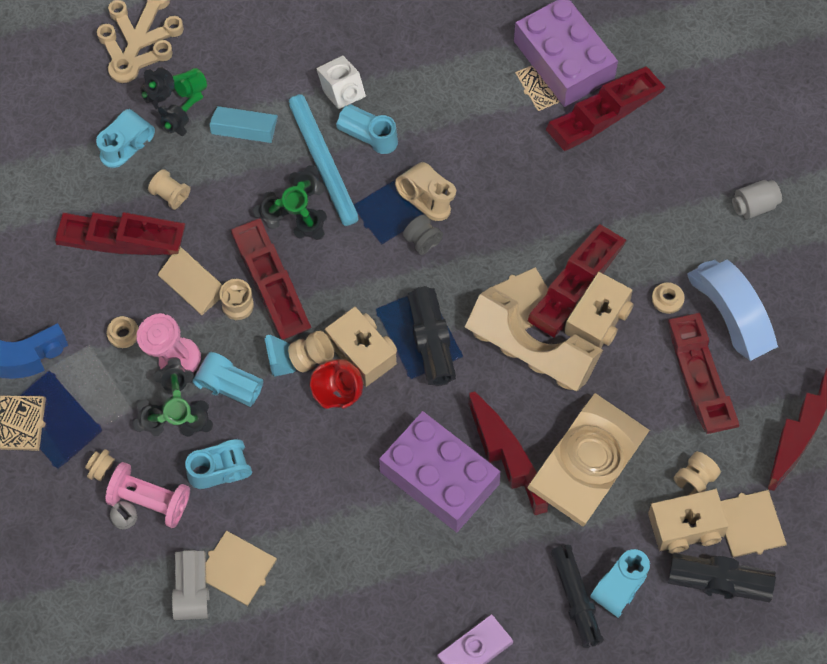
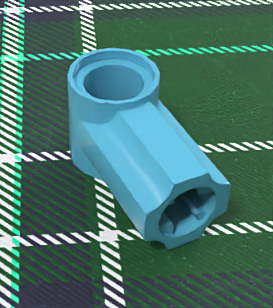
M352 104L344 106L340 112L336 123L338 130L370 144L373 150L380 154H388L396 149L398 145L396 123L391 117L386 115L375 116ZM381 134H388L387 136L383 137L379 136Z
M215 352L207 354L192 381L199 389H202V387L213 391V395L221 393L250 407L255 403L263 386V379L234 367L227 358Z

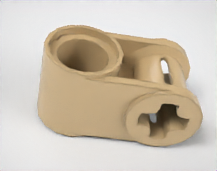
M420 162L397 177L395 185L398 193L427 215L429 219L443 221L449 217L451 211L450 201L455 198L456 188L451 182L434 171L429 164Z

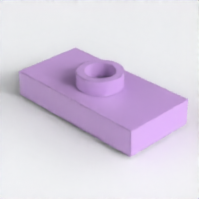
M491 614L439 653L437 658L442 664H487L512 645L513 640Z

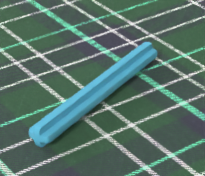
M301 94L291 97L289 99L291 111L342 224L348 226L358 221L357 211L305 97Z

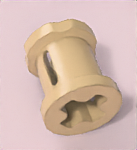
M163 169L152 178L148 191L152 195L158 194L168 201L170 208L176 210L188 198L190 187L185 183L181 185L170 177V172Z

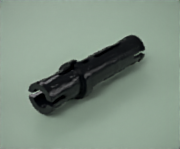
M565 545L564 551L562 546L556 547L551 551V556L554 559L570 606L569 617L575 621L582 641V647L589 648L590 642L592 647L599 645L604 639L601 636L594 615L596 608L594 603L589 601L572 546Z

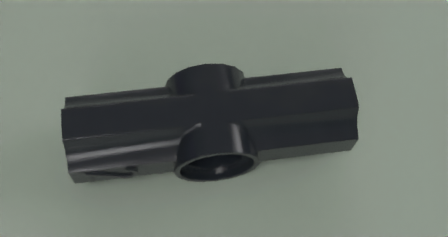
M427 286L418 287L408 293V302L414 323L412 327L418 354L421 353L428 385H435L436 387L447 385L449 382L456 380L449 349L451 345L447 323L441 317L435 288Z
M673 553L668 584L704 590V593L708 596H712V593L725 595L724 599H732L737 596L770 603L775 587L776 572L739 565L737 560L725 556H713L705 559Z

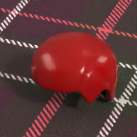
M333 359L319 365L311 374L309 386L313 398L325 409L333 407L344 409L353 405L362 396L363 379L359 369L349 361ZM337 391L341 395V397H338L333 393Z

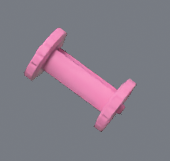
M162 313L154 314L147 317L140 324L137 330V343L147 355L158 357L160 369L168 364L170 358L177 357L181 360V365L186 370H191L194 374L201 362V352L198 346L190 339L180 338V327L171 316Z
M121 462L109 481L105 498L106 503L114 506L121 498L165 514V525L175 528L188 503L190 487L180 484L175 492L130 476L131 465ZM130 486V487H132V488H135L136 490H135V491H131V490H128L127 487Z

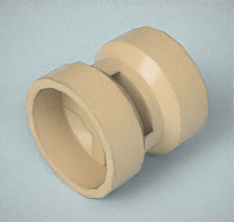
M231 279L225 282L219 292L224 314L233 320L245 319L252 313L254 308L252 291L249 284L241 279Z
M316 331L309 334L306 340L299 339L289 345L288 353L293 366L303 373L313 369L317 363L321 365L332 360L334 348L331 340L324 332Z
M697 451L689 458L688 466L681 468L675 474L674 481L681 489L689 482L695 488L689 494L692 495L705 492L707 489L706 485L709 482H714L721 471L710 457Z

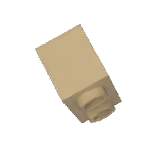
M598 272L566 321L565 334L570 337L576 334L600 349L603 344L609 346L618 331L615 325L619 319L625 321L634 306L630 302L632 289Z
M354 307L326 327L325 334L331 340L334 351L338 356L349 361L359 369L363 384L367 387L397 364V348L388 336L382 337L378 333L374 320L367 313L362 315Z
M717 489L652 503L648 513L659 551L669 550L671 554L683 552L689 548L690 544L701 542L703 546L717 544L722 540L721 537H725L728 529V523ZM684 519H688L690 524L695 523L694 528H690L688 523H683Z

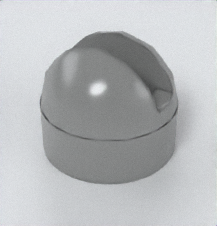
M119 501L111 508V522L119 529H128L135 524L137 511L131 503ZM122 508L130 518L125 520L117 510Z

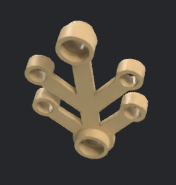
M114 0L109 4L110 17L117 22L128 43L123 54L115 41L116 32L112 25L103 24L97 29L100 43L105 45L112 58L108 71L113 80L120 83L130 82L137 77L139 69L158 61H167L172 57L171 44L163 39L170 36L177 37L183 33L184 28L181 18L170 16L165 20L164 26L149 31L158 10L166 8L170 0H146V7L135 29L127 16L128 11L125 2ZM115 9H123L121 12H114ZM173 24L179 25L177 28L174 29L169 28ZM104 33H111V35L107 37L102 36ZM154 44L153 51L137 56L141 48ZM160 49H167L164 53L158 52ZM121 65H128L126 69H119Z

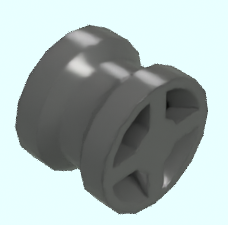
M420 215L408 224L403 232V237L408 242H413L415 250L420 255H424L429 249L439 244L442 240L443 232L431 225V220L427 215Z

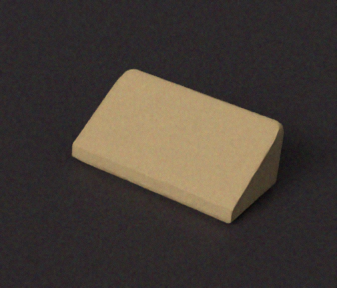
M181 247L179 254H172L158 273V276L201 316L220 300L219 292L222 284Z

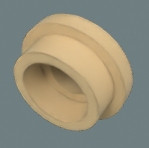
M662 283L654 289L652 303L658 311L671 314L681 309L685 297L682 289L676 284ZM669 293L673 295L674 299L667 300L663 295Z
M117 317L107 327V338L117 348L130 347L137 341L138 325L131 318ZM122 329L129 331V334L124 337L117 335Z
M105 449L101 454L95 451L85 468L89 470L87 475L89 479L95 478L102 481L106 470H109L115 459L109 456L110 452Z

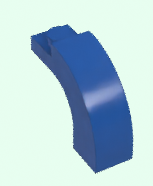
M57 323L22 341L6 342L0 340V378H24L45 371L41 359L45 357L47 359L54 358L63 352L64 347L68 346L59 324Z

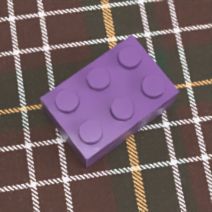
M557 0L515 23L514 43L564 107L615 79L618 60L570 0Z
M423 411L379 459L380 473L456 533L500 485V470Z

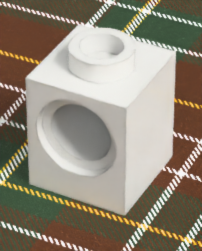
M344 56L316 68L324 93L338 109L366 97L359 72Z

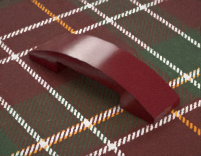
M700 313L669 319L668 325L677 360L690 401L706 434L738 428L739 421L730 396L725 395L708 347L709 337Z

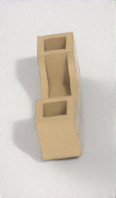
M493 287L479 295L465 325V328L472 331L473 335L479 340L497 345L505 355L523 360L528 363L530 369L537 373L551 376L556 379L558 385L568 390L578 391L586 384L603 351L576 334L559 344H546L537 341L527 333L521 323L519 302Z

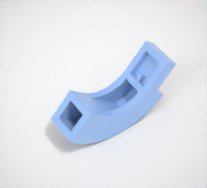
M728 259L721 263L716 260L707 261L700 264L697 269L687 273L692 286L707 295L722 314L729 330L733 347L738 353L751 361L778 347L771 322L761 300L746 277Z

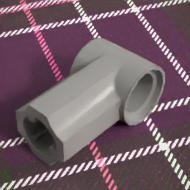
M205 551L175 552L176 589H173L172 593L173 619H209L207 600H210L209 589L206 588Z

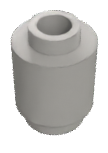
M762 180L736 190L732 204L739 216L743 215L745 219H750L774 210L778 204H781L782 194L774 180Z

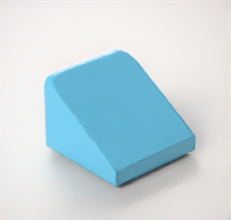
M266 335L264 339L272 375L275 377L294 373L296 369L288 353L290 344L273 335Z

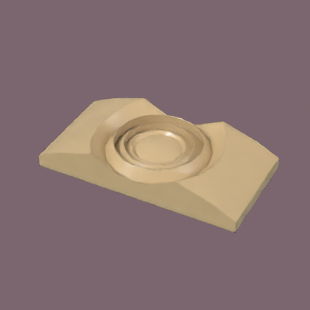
M595 393L529 484L528 489L584 527L650 430Z

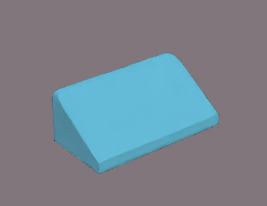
M217 106L210 121L211 134L272 143L278 115Z

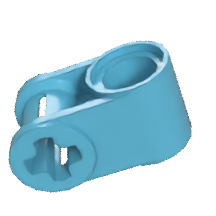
M131 109L123 111L113 123L97 136L96 143L101 151V162L110 168L123 165L139 149L145 146L143 145L145 141L148 140L150 142L155 134L154 126Z
M239 439L229 440L219 445L190 453L185 461L189 483L194 488L205 489L222 483H231L248 478L252 475V469L246 464L243 454L244 442ZM199 466H206L209 468V470L204 474H196L193 472V470Z
M636 549L628 550L622 554L610 572L606 573L595 587L590 598L619 618L626 604H630L637 590L647 577L650 568V561L647 555ZM635 563L639 566V569L631 574L627 571V568Z

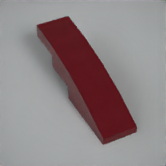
M645 66L602 85L597 95L576 103L572 112L550 121L546 131L565 152L591 139L662 93L665 86Z
M94 212L91 217L63 213L55 242L56 245L107 253L171 255L179 254L186 226L185 223L125 212L122 213V217Z
M261 218L231 229V234L280 339L286 340L310 330L312 327L288 272L284 270Z
M599 224L568 259L565 269L549 286L547 294L530 312L527 321L555 338L565 326L566 321L597 273L604 274L625 245L626 239Z
M827 368L822 377L818 395L806 393L798 421L790 419L785 421L768 490L774 491L793 470L819 427L827 409Z
M475 391L469 393L468 405L488 462L501 460L511 489L524 486L534 515L546 513L549 503L528 489L537 472L521 444L501 417Z

